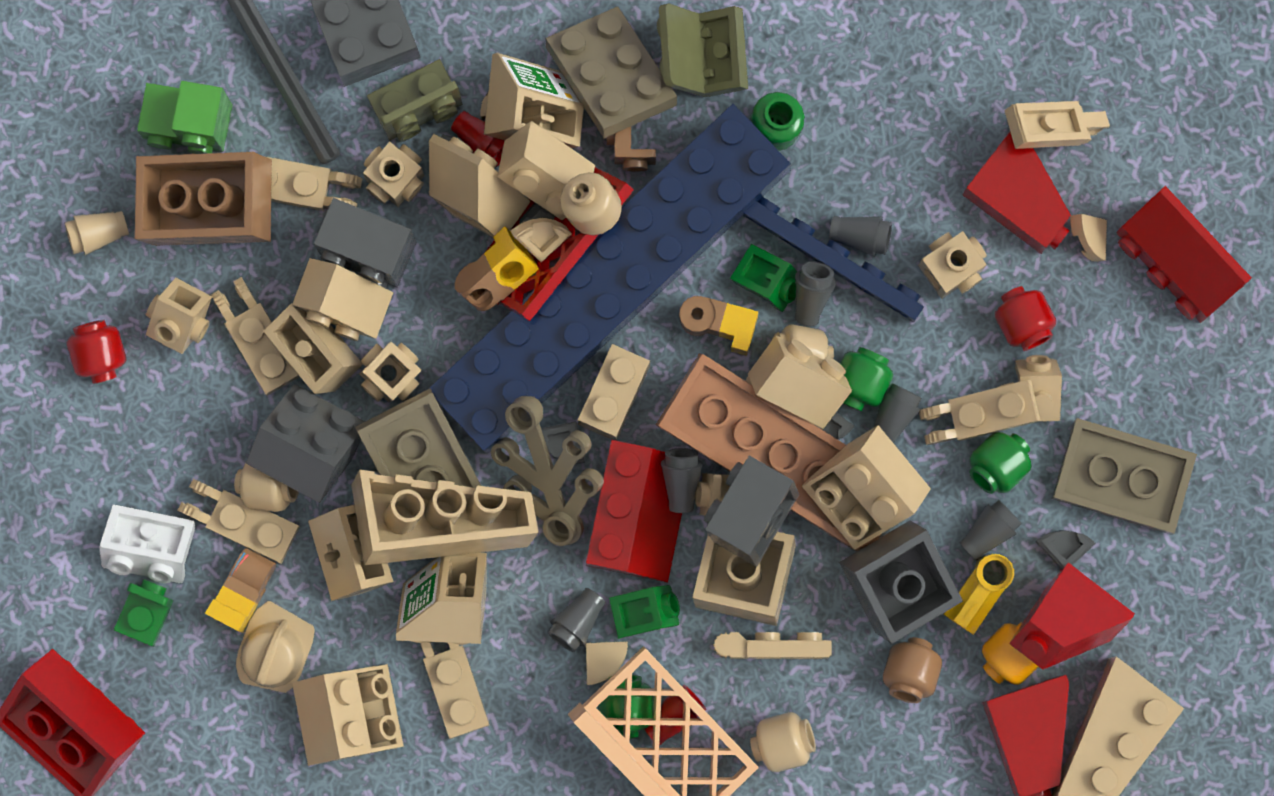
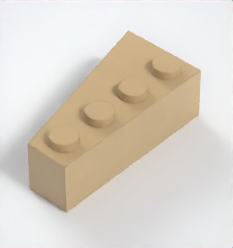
M359 470L351 487L364 565L528 547L539 533L532 493L479 485L476 488L454 485L455 482L438 480L437 483L414 480L412 476L397 474L394 477L376 475L374 471Z
M1117 656L1109 658L1098 687L1088 706L1089 708L1072 744L1073 746L1066 763L1061 770L1060 785L1054 787L1052 796H1119L1184 708Z

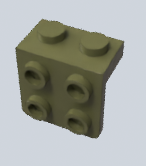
M670 3L660 5L659 18L657 20V31L661 38L662 51L660 73L667 86L703 97L748 89L742 8L732 6L696 13Z

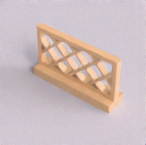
M644 646L583 705L579 703L568 713L574 724L644 796H687V784H710L709 796H730L759 768ZM644 661L655 670V689L632 688V673ZM662 678L672 689H661ZM625 680V688H617ZM609 695H625L624 718H606L596 707ZM631 695H654V717L631 718ZM661 696H680L684 700L683 718H660ZM690 708L700 718H690ZM613 725H624L623 735ZM630 725H653L652 748L633 747L630 743ZM660 725H683L682 748H659ZM690 725H707L712 730L711 748H689ZM720 738L728 748H718V739ZM642 755H652V765ZM659 755H682L681 777H662L658 773ZM688 755H711L710 777H688ZM718 755H736L745 764L733 777H717ZM670 784H680V794ZM717 784H725L716 792Z

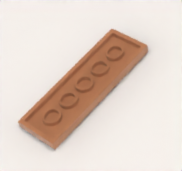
M699 353L657 421L656 426L731 472L737 462L744 464L750 455L792 479L800 495L791 511L854 550L802 487L805 481L846 445L814 424L757 396L751 384L704 354ZM881 534L873 538L872 540L868 541L867 543L863 544L862 546L858 547L854 551L857 552L860 549L871 544L872 542L876 541L877 539H879Z

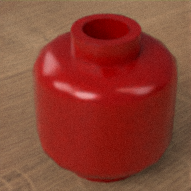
M1020 286L1001 296L1003 304L995 311V318L1010 346L1022 347L1024 351H1028L1042 345L1053 337L1051 331L1056 326V317L1041 291H1025L1024 287Z
M105 320L93 321L74 327V334L67 339L66 345L75 374L79 377L91 376L93 384L116 378L115 370L126 363V354L119 330L115 326L106 325Z

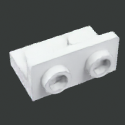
M113 505L99 546L101 565L103 568L119 575L131 573L149 577L159 583H183L185 577L184 564L195 531V521Z

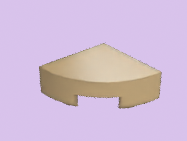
M1085 214L1071 215V232L1073 236L1079 237L1084 251H1081L1083 255L1091 261H1106L1107 220Z
M547 218L528 220L511 230L513 236L540 262L545 260L571 235V232L565 225Z
M628 642L586 643L587 685L604 682L619 670L627 654Z

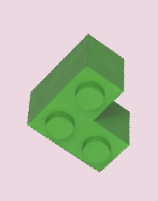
M181 81L180 88L146 83L137 131L143 139H148L147 145L159 149L170 150L172 144L188 146L187 151L192 154L212 153L213 150L224 152L233 104L222 87Z

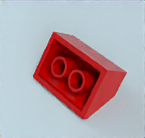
M1166 185L1116 232L1121 238L1118 241L1121 249L1130 258L1135 260L1139 257L1149 268L1146 271L1149 279L1161 290L1167 287L1177 298L1175 301L1177 309L1189 320L1196 318L1200 323L1203 322L1252 279Z
M611 440L603 478L604 484L600 492L586 566L668 583L682 513H675L669 510V500L661 467V461L665 459V452L654 448Z
M51 649L21 674L0 708V728L75 796H94L131 755L145 735V732L132 718L123 713L100 689L91 684L69 661L65 660L54 649Z

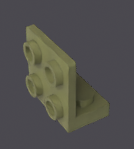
M440 59L367 95L389 141L398 138L399 142L411 139L421 132L419 126L433 119L436 123L444 122L454 117L458 113L456 108L463 105L459 88L455 81H451Z

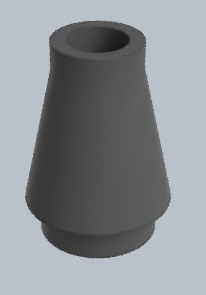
M833 216L829 240L838 241L875 257L876 253L886 255L891 237L892 222L883 221L882 216Z
M808 262L803 264L801 270L795 275V320L804 326H815L819 323L820 315L836 286L834 271L829 266L819 262Z
M892 383L879 406L874 427L879 425L894 443L921 410L918 408V405L922 398Z
M689 448L670 449L665 452V459L661 461L669 500V510L672 512L688 513L694 510V499L703 462L699 460V453L696 450Z
M998 500L992 506L989 504L986 506L966 537L959 543L977 561L988 551L1017 534L1015 530L1022 523Z
M585 588L579 597L550 621L552 627L548 631L549 636L571 652H575L579 646L583 647L600 610L606 603L605 600L593 590Z

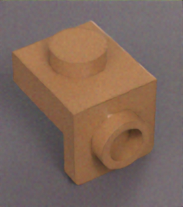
M631 126L607 137V145H615V164H622L623 170L641 172L648 170V165H656L655 149H631Z

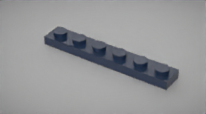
M762 197L744 212V217L816 262L829 266L835 274L910 321L915 322L924 308L923 305L918 303L921 297L918 293L901 283L897 288L892 287L882 280L886 274L864 261L861 267L847 258L851 252L835 241L829 240L825 245L812 237L816 230L803 221L794 218L790 223L777 215L780 208L768 199Z

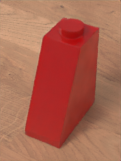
M1009 132L962 195L1040 254L1048 245L1055 250L1070 231L1064 224L1071 214L1034 148L1015 149L1011 132Z
M1067 563L1047 585L1009 644L1044 670L1112 641L1131 621L1135 613L1070 563Z
M1061 675L982 702L1014 796H1052L1050 788L1060 785L1069 691L1067 675Z

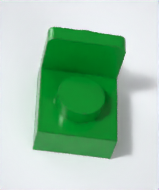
M751 244L730 279L736 285L767 300L775 309L781 312L796 298L795 275L798 271L790 263Z
M143 579L141 586L130 583L127 591L130 593L114 631L154 647L174 601L164 596L167 588Z
M670 585L651 587L609 598L618 639L679 625L680 605Z

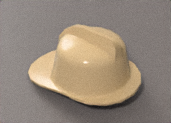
M267 601L255 611L250 619L238 650L236 669L240 681L243 684L283 693L292 689V683L297 682L301 676L313 644L314 626L275 603Z

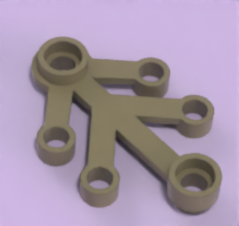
M532 396L518 397L506 409L505 418L508 425L514 431L525 435L534 465L519 455L520 449L518 444L513 439L507 437L501 438L492 447L491 457L498 465L507 466L518 474L512 476L503 489L515 490V485L521 491L532 492L533 485L544 493L547 503L532 494L535 515L544 521L543 533L551 543L558 546L573 544L578 541L584 531L583 521L579 515L589 498L596 495L603 487L604 480L602 475L595 469L587 468L583 470L575 479L576 490L567 504L565 503L561 488L577 460L583 458L591 449V440L582 431L576 430L571 432L563 441V451L553 466L539 424L543 419L542 404ZM573 441L577 442L581 449L575 447ZM501 448L505 449L509 453V456L504 454ZM585 479L590 480L593 484V487L589 486L586 483Z

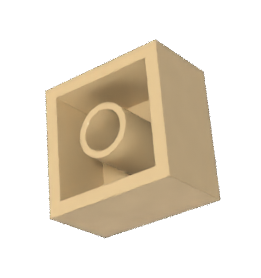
M777 532L756 567L714 543L708 535L692 597L695 608L777 626L796 548L795 536Z

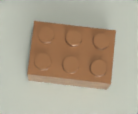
M255 152L136 156L135 239L154 246L271 242L272 159Z

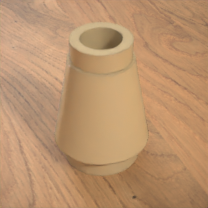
M122 211L73 216L74 220L64 222L73 254L84 252V255H87L120 239L122 236L129 235Z

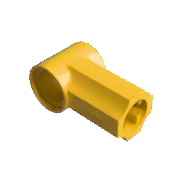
M988 554L980 558L974 570L959 590L963 602L944 612L943 615L974 635L1003 591L1012 583L1014 578L1012 563L1000 554ZM990 561L999 562L1005 570L1003 580L996 585L987 583L983 577V568Z

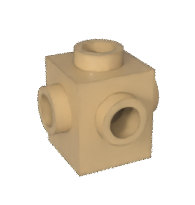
M390 141L384 149L378 146L364 162L366 170L363 174L369 183L366 187L367 191L383 204L389 199L399 207L404 200L411 201L424 185V182L421 181L424 173L422 167L418 165L422 159L404 144L399 149ZM392 164H397L400 167L399 173L393 177L387 176L385 172Z
M963 231L952 237L948 232L929 245L932 252L925 256L918 265L938 295L943 299L957 288L963 294L983 279L979 273L987 265L983 260L987 255L975 237L972 236L968 239ZM951 259L958 260L961 266L953 265Z
M175 278L161 295L157 294L150 303L146 316L150 318L146 336L183 354L193 341L199 343L204 337L210 323L205 317L212 296Z
M389 342L384 348L376 344L360 360L365 366L359 373L365 379L361 386L378 402L383 397L388 402L393 401L396 397L403 401L419 385V382L415 379L421 371L415 364L419 359L403 343L396 346L394 343ZM389 365L395 369L396 376L392 381H386L381 377L380 372L383 366Z

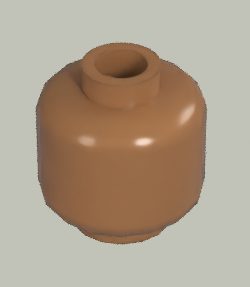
M912 637L908 639V642L897 643L891 647L883 672V682L889 688V694L892 697L908 703H920L922 698H928L934 694L942 668V659L932 650L933 645L930 642Z

